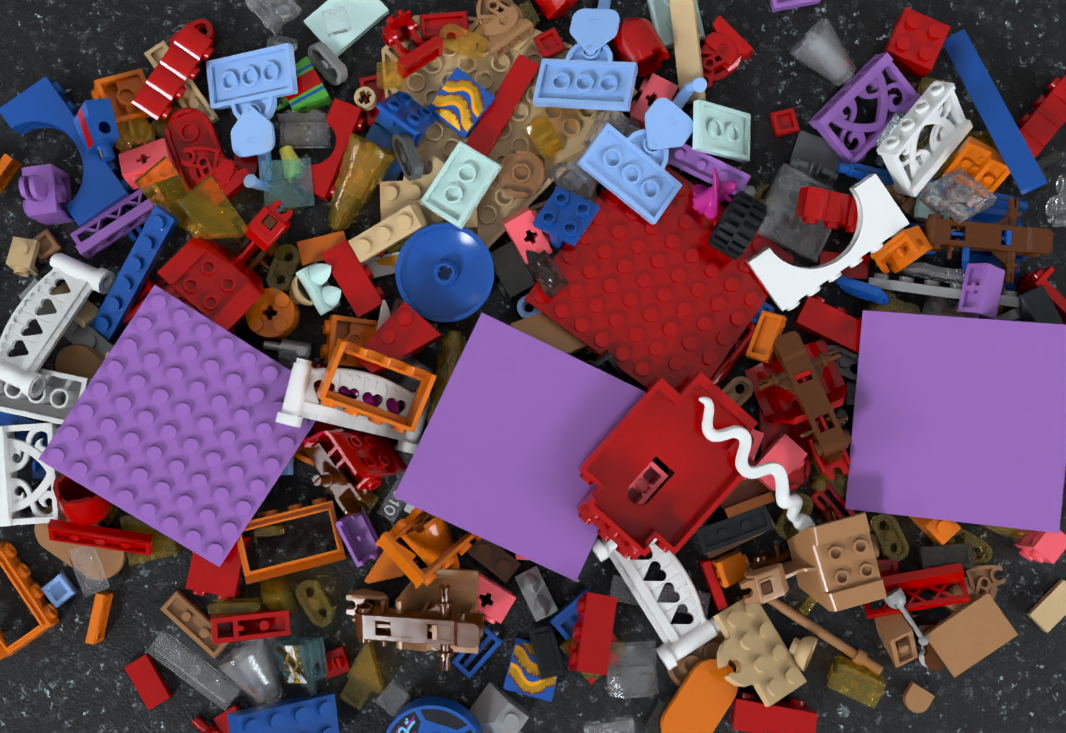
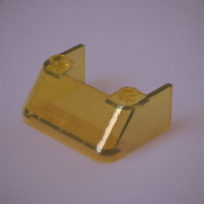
M164 156L135 180V183L154 207L155 205H161L178 217L180 220L177 226L189 231L195 238H241L249 231L247 225L210 175L191 190L169 159Z

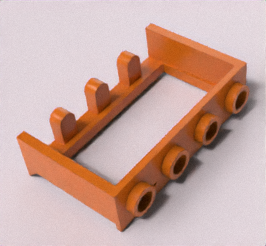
M337 337L336 346L315 395L321 399L320 403L334 409L336 405L345 408L344 412L355 417H359V414L369 416L368 421L378 425L386 422L392 425L391 429L405 434L406 430L415 432L437 376L425 369ZM343 352L420 380L407 417L328 390Z
M326 497L312 500V506L303 507L302 503L287 506V512L278 514V510L275 509L263 512V518L253 520L252 517L244 531L329 511L337 549L250 571L241 534L237 540L246 585L346 559L341 535L335 525L337 518L333 500L327 502Z
M415 507L405 519H400L389 532L385 531L375 545L381 547L417 589L423 583L428 586L438 577L436 572L440 568L445 571L456 561L453 557L457 553L462 556L473 546L470 542L474 538L479 541L481 537L467 532L422 571L396 542L429 514Z
M0 541V566L40 625L10 646L3 639L4 633L0 629V660L12 656L60 622L57 617V610L53 605L48 604L43 596L44 592L41 590V587L34 583L30 577L29 568L20 562L16 556L17 551L15 547L7 541Z

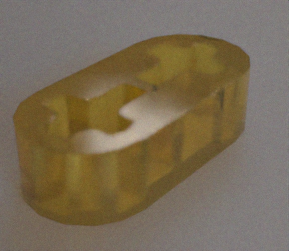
M960 529L955 535L961 534L960 538L966 542L965 545L955 544L956 540L953 537L946 542L950 549L974 563L985 564L990 561L993 555L991 547L986 542L964 529ZM971 547H983L981 551L984 553V556L976 558L977 553L971 550Z

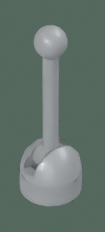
M900 587L891 590L886 594L885 602L893 609H900L918 636L919 644L926 646L929 643L928 637L921 633L904 607L906 603L904 592Z

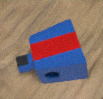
M110 99L85 100L73 119L79 137L87 153L98 152L101 162L111 161L115 159L112 148L119 139V132Z

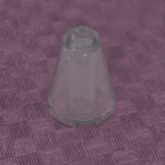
M827 18L821 19L804 34L805 37L800 42L798 40L789 52L792 57L837 86L845 85L855 76L856 67Z
M589 145L555 164L550 170L549 177L550 180L554 179L556 183L555 189L560 186L587 200L591 199L599 182L576 164Z
M263 638L244 641V646L239 649L235 647L220 660L219 667L259 705L282 700L283 689Z

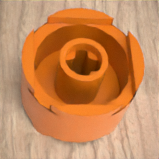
M266 288L264 289L265 294L245 313V318L249 328L256 334L270 340H281L288 337L298 327L300 310L286 293L278 289ZM273 310L276 311L277 315L270 318L269 313H272Z

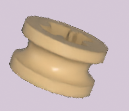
M361 87L355 92L354 101L357 107L362 108L363 111H370L375 108L377 97L371 88ZM366 94L367 97L371 95L368 104H365V102L360 103L362 95Z

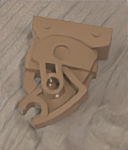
M478 0V4H476L478 23L483 27L484 36L490 41L488 48L495 61L534 34L533 24L529 19H523L520 8L512 0Z
M973 564L963 568L964 580L970 601L985 591L994 600L997 594V585L1006 582L1004 577L994 578V572L997 570L1002 571V566ZM959 584L948 586L945 590L951 596L962 595ZM932 591L929 597L933 599L936 593ZM969 602L942 607L953 614Z

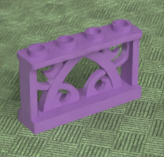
M888 52L876 54L808 121L842 159V162L858 164L862 162L867 156L866 153L871 148L879 145L883 141V136L888 131H891L897 112H900V116L907 114L921 97L892 62L893 58ZM883 70L893 83L886 85V81L882 73ZM870 84L872 86L871 90L876 89V92L868 94L866 86ZM892 88H897L902 93V100L896 106L893 104V98L898 96L895 94L888 95V90ZM856 96L863 99L877 97V113L873 123H853L857 114V105L854 99ZM846 106L850 108V115L843 114V109ZM829 123L841 129L838 137L828 126ZM847 131H850L848 135L849 144L852 143L853 138L858 140V144L852 150L847 149L844 145V137Z

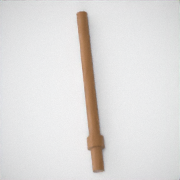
M778 598L767 602L773 608L851 657V661L858 666L863 665L875 674H881L883 666L867 657L868 654L860 648H853Z

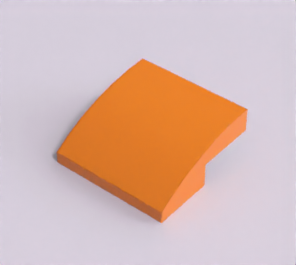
M971 136L967 138L943 168L942 176L963 184L964 192L985 201L1010 174L998 151Z

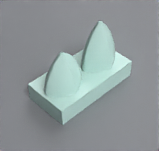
M316 262L296 272V275L321 316L341 305L339 301L341 289L330 286L327 281L332 266L323 263L317 264Z

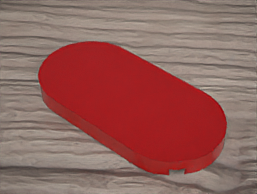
M183 108L174 112L169 118L170 120L165 128V138L186 193L197 201L211 203L210 196L204 194L191 178L190 168L181 164V159L186 162L192 159V154H184L183 148L209 146L220 150L223 155L224 152L211 119L199 110ZM197 169V174L199 177H201V174Z
M759 408L758 429L764 433L759 446L760 456L780 434L789 436L807 453L804 458L805 464L797 472L793 470L788 475L789 490H794L804 483L811 470L810 446L808 442L810 436L800 437L801 433L809 431L808 420L796 425L769 422L765 419L761 408Z

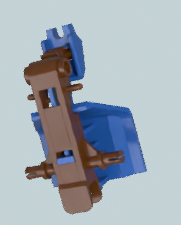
M1008 198V209L968 202L965 210V221L954 220L955 211L951 210L949 219H943L944 215L929 214L928 219H925V224L910 223L904 227V229L919 225L932 246V249L924 255L935 254L936 251H941V248H947V259L950 260L953 248H963V281L966 267L969 263H989L1005 270L1002 290L1016 292V282L1020 273V260L1029 257L1037 258L1042 254H1049L1053 249V232L1050 229L1022 227L1019 198ZM951 228H956V231H960L961 228H964V233L952 232Z

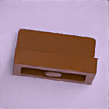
M746 478V480H741L722 501L720 506L724 517L730 518L771 503L775 499L772 491H768L758 479Z

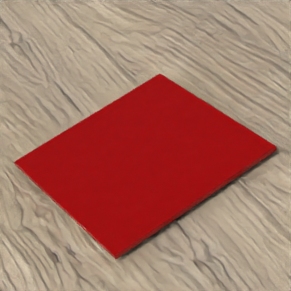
M666 165L664 170L678 180L682 187L656 224L651 225L605 188L595 201V204L599 205V211L576 246L568 243L563 245L524 300L602 356L603 352L608 350L620 369L646 389L658 377H661L679 392L696 372H702L709 379L712 377L769 296L746 260L765 247H769L778 258L788 264H791L795 258L758 231L744 253L736 260L708 245L709 237L725 207L718 204L717 216L713 219L707 218L704 213L701 215L698 210L695 211L692 207L694 203L691 199L694 197L692 190L695 185Z

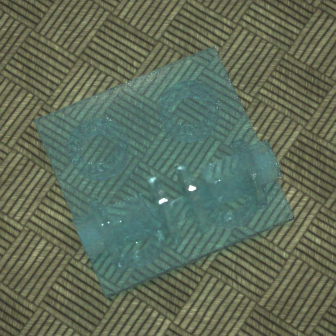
M310 157L261 161L265 206L271 205L278 199L282 202L278 212H283L284 208L315 206Z

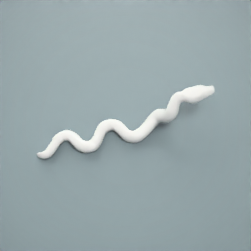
M699 397L698 400L704 404L702 432L706 439L711 442H721L732 438L738 439L739 448L735 458V466L741 476L757 479L772 474L775 478L776 502L779 507L787 509L786 516L789 521L793 522L796 530L801 532L809 526H816L808 515L799 513L803 505V499L797 494L790 495L789 481L785 468L776 462H766L757 466H750L748 464V456L752 445V438L748 430L738 425L719 430L714 429L713 417L715 409L713 401L709 397Z

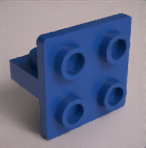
M398 91L378 102L376 106L380 112L375 122L393 135L402 132L408 133L414 140L415 148L421 143L428 127L436 123L438 119L429 108L421 106L409 94Z
M558 186L533 221V226L548 233L552 247L558 250L563 247L565 242L576 246L598 213L599 205Z

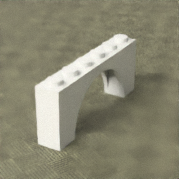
M869 174L849 188L857 206V226L849 245L833 260L814 267L793 266L778 258L769 247L763 248L746 260L780 310L784 311L787 309V311L794 309L800 304L799 300L805 295L810 297L816 294L821 289V284L827 280L830 283L842 275L840 271L847 266L852 268L863 261V255L869 251L871 254L878 251L884 246L883 242L889 237H895L905 230V226L910 224L876 174Z

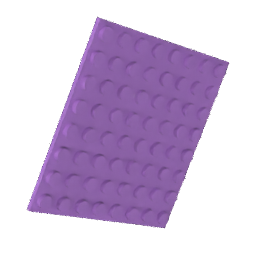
M154 285L38 460L220 567L316 421L303 418L301 428L275 422L277 413L282 410L291 370L162 288ZM314 386L315 392H317L318 388Z
M863 310L851 436L852 443L850 448L851 463L849 464L845 509L1059 533L1066 466V325Z
M481 312L393 497L576 581L598 536L597 531L599 530L592 522L590 525H587L578 517L580 511L576 506L596 485L594 482L591 485L587 484L579 476L582 471L579 470L578 466L645 391Z

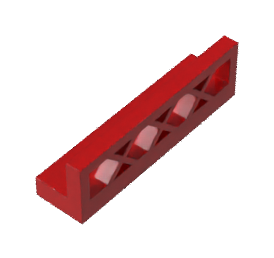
M962 563L881 577L886 594L900 587L904 594L911 598L904 605L907 612L970 601L964 580ZM959 584L962 595L951 596L945 590L948 586ZM924 590H931L936 593L933 600L927 601L919 597V595ZM869 603L864 604L867 619L902 613L900 609H893L887 603L881 609L870 610Z

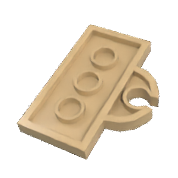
M430 155V161L433 164V170L430 174L425 175L423 173L420 179L412 181L407 180L404 176L403 181L380 182L381 221L410 204L418 203L430 225L449 223L419 203L445 162L438 157ZM419 156L420 159H422V161H423V163H424V162H425L424 156ZM477 207L463 227L478 228Z
M741 599L713 616L726 638L720 644L717 652L718 669L727 666L729 660L733 661L736 665V672H731L724 677L726 681L738 687L753 685L765 707L773 705L807 682L761 604H745L744 600Z

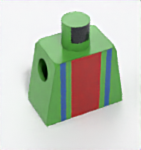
M307 56L295 64L298 94L277 98L276 110L279 111L290 105L295 114L300 115L333 103Z

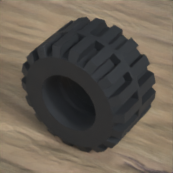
M743 191L736 193L717 221L709 237L708 245L734 260L739 258L759 230L767 214V205Z

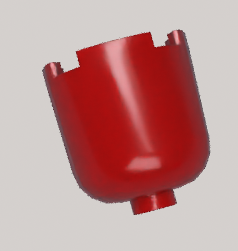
M627 17L620 21L618 33L611 40L612 49L618 62H636L638 66L637 75L640 74L641 78H645L662 67L660 62L663 59H669V52L652 23L643 17Z
M64 474L59 479L55 478L53 491L64 517L69 522L78 525H95L107 516L111 508V502Z

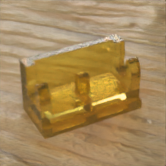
M836 655L827 675V679H829L828 688L874 709L887 685L882 675H877L871 670L858 666L854 662Z

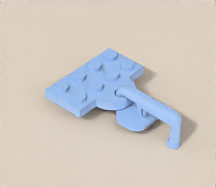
M599 0L597 9L584 8L574 13L570 25V34L577 44L568 51L565 59L542 58L532 101L534 106L630 112L638 66L636 62L614 61L613 54L606 44L617 35L620 23L618 13L610 9L611 0Z
M290 43L206 61L210 109L217 111L232 108L233 114L238 119L231 130L233 152L239 157L258 156L260 179L254 174L247 175L244 178V185L247 188L267 192L274 189L271 150L275 146L274 125L270 119L277 108V98L298 94L294 48Z
M698 77L685 83L672 102L667 98L655 100L644 115L646 129L632 132L625 137L609 123L604 124L576 163L651 225L656 224L682 187L678 180L664 170L668 163V148L683 146L693 132L692 119L681 109L693 92H703L706 89V80Z

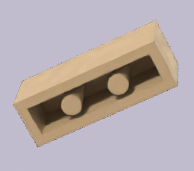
M418 203L410 204L348 242L361 263L381 254L410 237L418 230L427 227L430 223Z

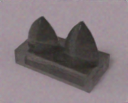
M526 250L529 262L526 265L543 292L549 298L553 297L569 283L545 250L540 254Z

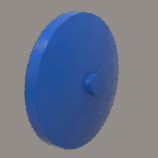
M450 223L433 224L418 230L405 242L396 261L395 277L402 299L420 316L436 322H454L475 313L489 297L494 283V263L485 243L469 229L463 227L461 230Z

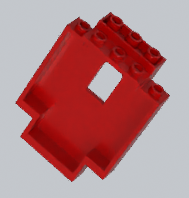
M696 372L679 392L671 387L663 378L658 377L578 466L579 470L582 471L579 476L589 485L593 482L596 484L576 506L580 511L578 517L587 525H590L591 522L599 528L597 534L606 542H609L610 539L618 545L616 551L625 559L630 556L636 560L641 554L645 557L652 550L649 545L655 538L657 539L655 544L663 552L667 553L670 550L675 555L744 478L735 466L739 440L732 438L721 442H711L706 439L702 432L704 404L698 399L704 396L709 397L713 401L715 409L713 427L716 430L738 425L743 426L750 433L758 422L702 372ZM748 456V464L755 466L756 462ZM655 457L659 458L674 473L647 503L642 505L634 504L628 498L629 486Z

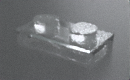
M80 545L66 551L84 598L110 588L95 547Z

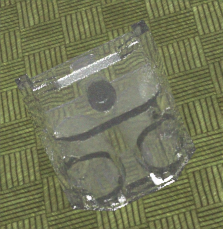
M649 638V640L611 642L607 668L609 696L641 698L659 693L656 642L654 638Z

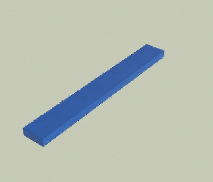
M965 29L946 38L943 47L1021 194L1023 195L1046 184L1047 181Z

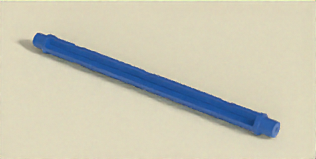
M839 162L837 167L838 173L846 174L848 177L863 179L869 174H876L883 184L892 186L894 184L887 169L874 168L873 166L854 162ZM932 179L921 190V192L1008 209V198H1019L1013 195L993 192L985 201L964 192V185ZM1020 199L1019 210L1026 211L1028 200Z

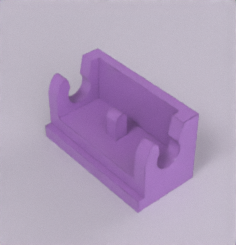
M989 263L967 264L957 312L973 318L982 316L986 319L996 320L1005 270Z
M364 506L361 507L362 511L359 515H343L335 523L357 568L364 565L371 558L373 560L376 559L384 551L381 547L375 545L379 536Z

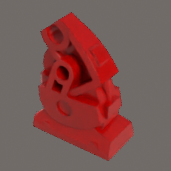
M720 15L712 23L713 32L704 39V44L700 48L703 76L708 81L707 90L712 89L713 81L722 80L734 72L740 65L741 60L747 61L753 56V48Z
M209 146L183 148V153L192 154V159L189 162L181 159V164L190 168L191 178L204 194L210 196V202L218 210L246 187L244 185V178L250 172L246 168L239 170L234 161L226 158L220 150ZM197 169L199 170L201 177L198 176Z

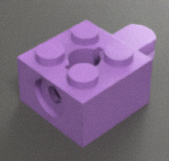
M53 164L23 167L22 176L19 177V190L21 196L25 198L23 209L27 216L47 226L75 222L65 207L73 200L70 175Z

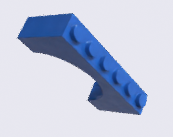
M45 76L0 107V113L10 128L21 135L37 128H52L65 132L74 141L82 158L83 179L78 193L65 207L78 226L82 227L131 195L132 192L130 190L132 188L124 177L121 178L118 174L119 167L114 160L101 162L98 152L89 154L85 151L73 122L79 109L71 100L67 101L63 95L66 91L57 80L53 82Z

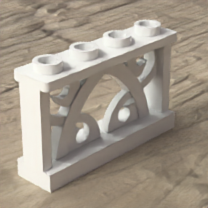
M934 81L877 148L878 155L882 156L894 181L893 189L895 193L916 197L973 128L971 121L967 120L964 116L954 91L956 89L954 83ZM935 124L932 128L929 142L923 149H917V142L922 128L925 125ZM905 155V158L900 161L899 156Z
M49 422L0 426V527L49 523L50 519L67 520L53 491L55 478L59 479L62 473L38 460L46 448L42 444L44 438L39 439L35 446L32 445L34 436L40 431L47 433L49 444L61 424ZM30 430L26 441L14 437V431ZM22 451H23V452H24L23 458H22V460H21L20 463H17V462H16V453L19 455V457H22ZM30 456L36 459L47 472L45 478L34 492L26 481L17 478V471L28 463ZM18 486H22L25 490L21 495L18 494ZM48 498H51L53 511L50 514L41 512L36 502L39 500L42 506L49 507L46 501ZM30 506L35 515L20 517V510Z

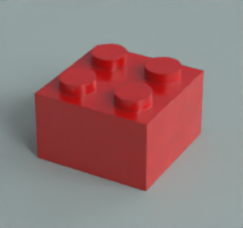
M906 7L898 16L882 53L888 52L893 58L892 62L898 69L923 79L932 70L951 26Z

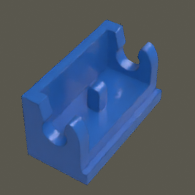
M588 586L550 618V622L566 640L573 636V627L578 616V612H576L578 598L582 597V593H593Z

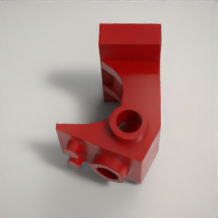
M401 9L396 14L387 18V25L382 29V38L388 47L392 46L401 57L398 59V73L403 79L442 55L443 41L438 35L429 41L422 40L416 33L418 26L414 19L411 18L410 10L404 12ZM409 39L416 48L408 51L401 43Z

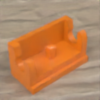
M919 225L901 231L870 256L876 261L884 274L887 275L890 272L886 263L896 274L931 250L932 246Z

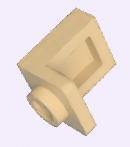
M13 236L6 264L14 270L13 273L28 277L29 274L38 275L39 270L35 267V262L41 244L39 241Z

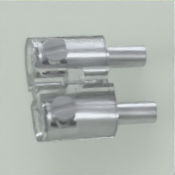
M284 338L281 343L265 340L263 349L279 351L278 363L292 371L293 363H296L297 358L310 361L312 343Z

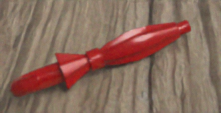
M750 322L746 327L749 329L747 335L742 340L736 341L733 352L722 361L710 378L716 386L729 374L734 362L740 356L746 354L756 328L755 323Z

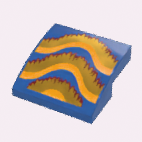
M457 67L435 95L428 108L432 111V114L465 140L477 126L482 115L493 104L495 97Z
M516 637L503 689L552 702L558 676L541 681L530 640ZM559 649L561 657L563 658L564 650Z

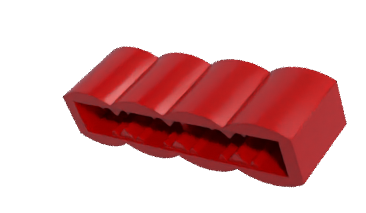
M187 23L160 63L153 70L146 83L139 90L132 104L158 122L161 119L166 120L173 110L171 107L172 102L175 99L180 100L187 90L184 87L189 79L193 81L199 74L201 68L198 65L203 59L207 61L214 52L212 47L214 44L213 40Z
M1066 74L1061 78L1056 76L1046 87L1049 89L1045 96L1041 94L1031 105L1034 107L1030 114L1026 112L1016 123L1019 125L1018 128L1034 158H1036L1066 121Z
M812 186L800 187L795 217L802 218V223L817 225V222L824 223V228L838 230L839 227L846 228V233H855L858 213L854 196Z

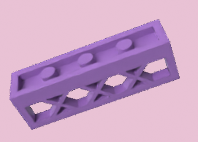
M685 143L680 147L668 148V163L714 185L713 169L716 168L720 183L728 180L735 181L736 189L732 193L733 195L739 191H744L751 175L710 155L692 150V147Z
M152 183L138 189L72 232L70 236L77 244L75 247L79 253L89 259L146 222L155 205H161L165 209L170 205L156 184ZM153 189L155 195L143 202L144 194ZM127 205L136 206L126 214L122 215L123 208ZM107 218L116 219L101 229L104 220ZM87 231L95 233L83 242L79 238Z

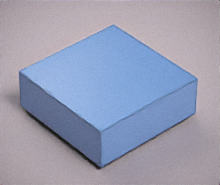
M64 572L57 575L41 588L55 608L60 607L78 592Z

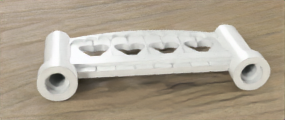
M63 253L53 254L50 259V266L53 269L23 298L10 317L0 337V380L19 388L22 394L30 398L38 397L46 386V377L38 373V371L91 292L94 290L98 293L106 294L110 291L115 281V275L112 271L105 268L97 269ZM64 279L71 292L51 295L52 289L57 287V282ZM51 299L57 312L38 316L37 311L43 307V302ZM32 320H37L43 333L23 336L24 330L29 328V323ZM23 340L29 352L28 355L9 357V352L15 348V343Z
M301 358L296 359V363H293L282 410L277 413L275 422L301 428L303 418L397 439L396 450L414 454L422 437L431 401L430 394L415 432L406 430L405 434L391 429L392 425L386 422L378 425L368 421L369 416L359 414V417H355L345 413V409L341 406L336 405L334 409L321 403L319 404L318 398L315 395L314 383L317 380L322 381L326 368L311 367L312 361ZM337 368L331 382L334 386L333 391L337 393L341 386L347 387L348 390L355 388L358 391V396L355 399L362 402V396L365 392H370L372 396L379 394L382 401L377 407L387 411V399L393 398L396 402L402 400L405 403V408L398 415L407 417L416 392H410L381 376L348 368Z
M597 537L592 546L593 552L600 562L610 558L663 642L655 650L668 670L677 666V661L718 635L717 633L721 630L713 618L710 620L706 619L700 598L687 571L670 550L665 553L655 544L656 538L649 545L652 549V558L649 560L630 559V556L625 559L617 552L616 547L618 545L611 539L609 542H606L602 537ZM657 561L660 564V570L666 573V578L663 581H643L651 562ZM667 582L673 584L674 591L680 596L679 600L675 603L657 602L663 586ZM680 604L687 606V613L693 616L692 623L670 624Z

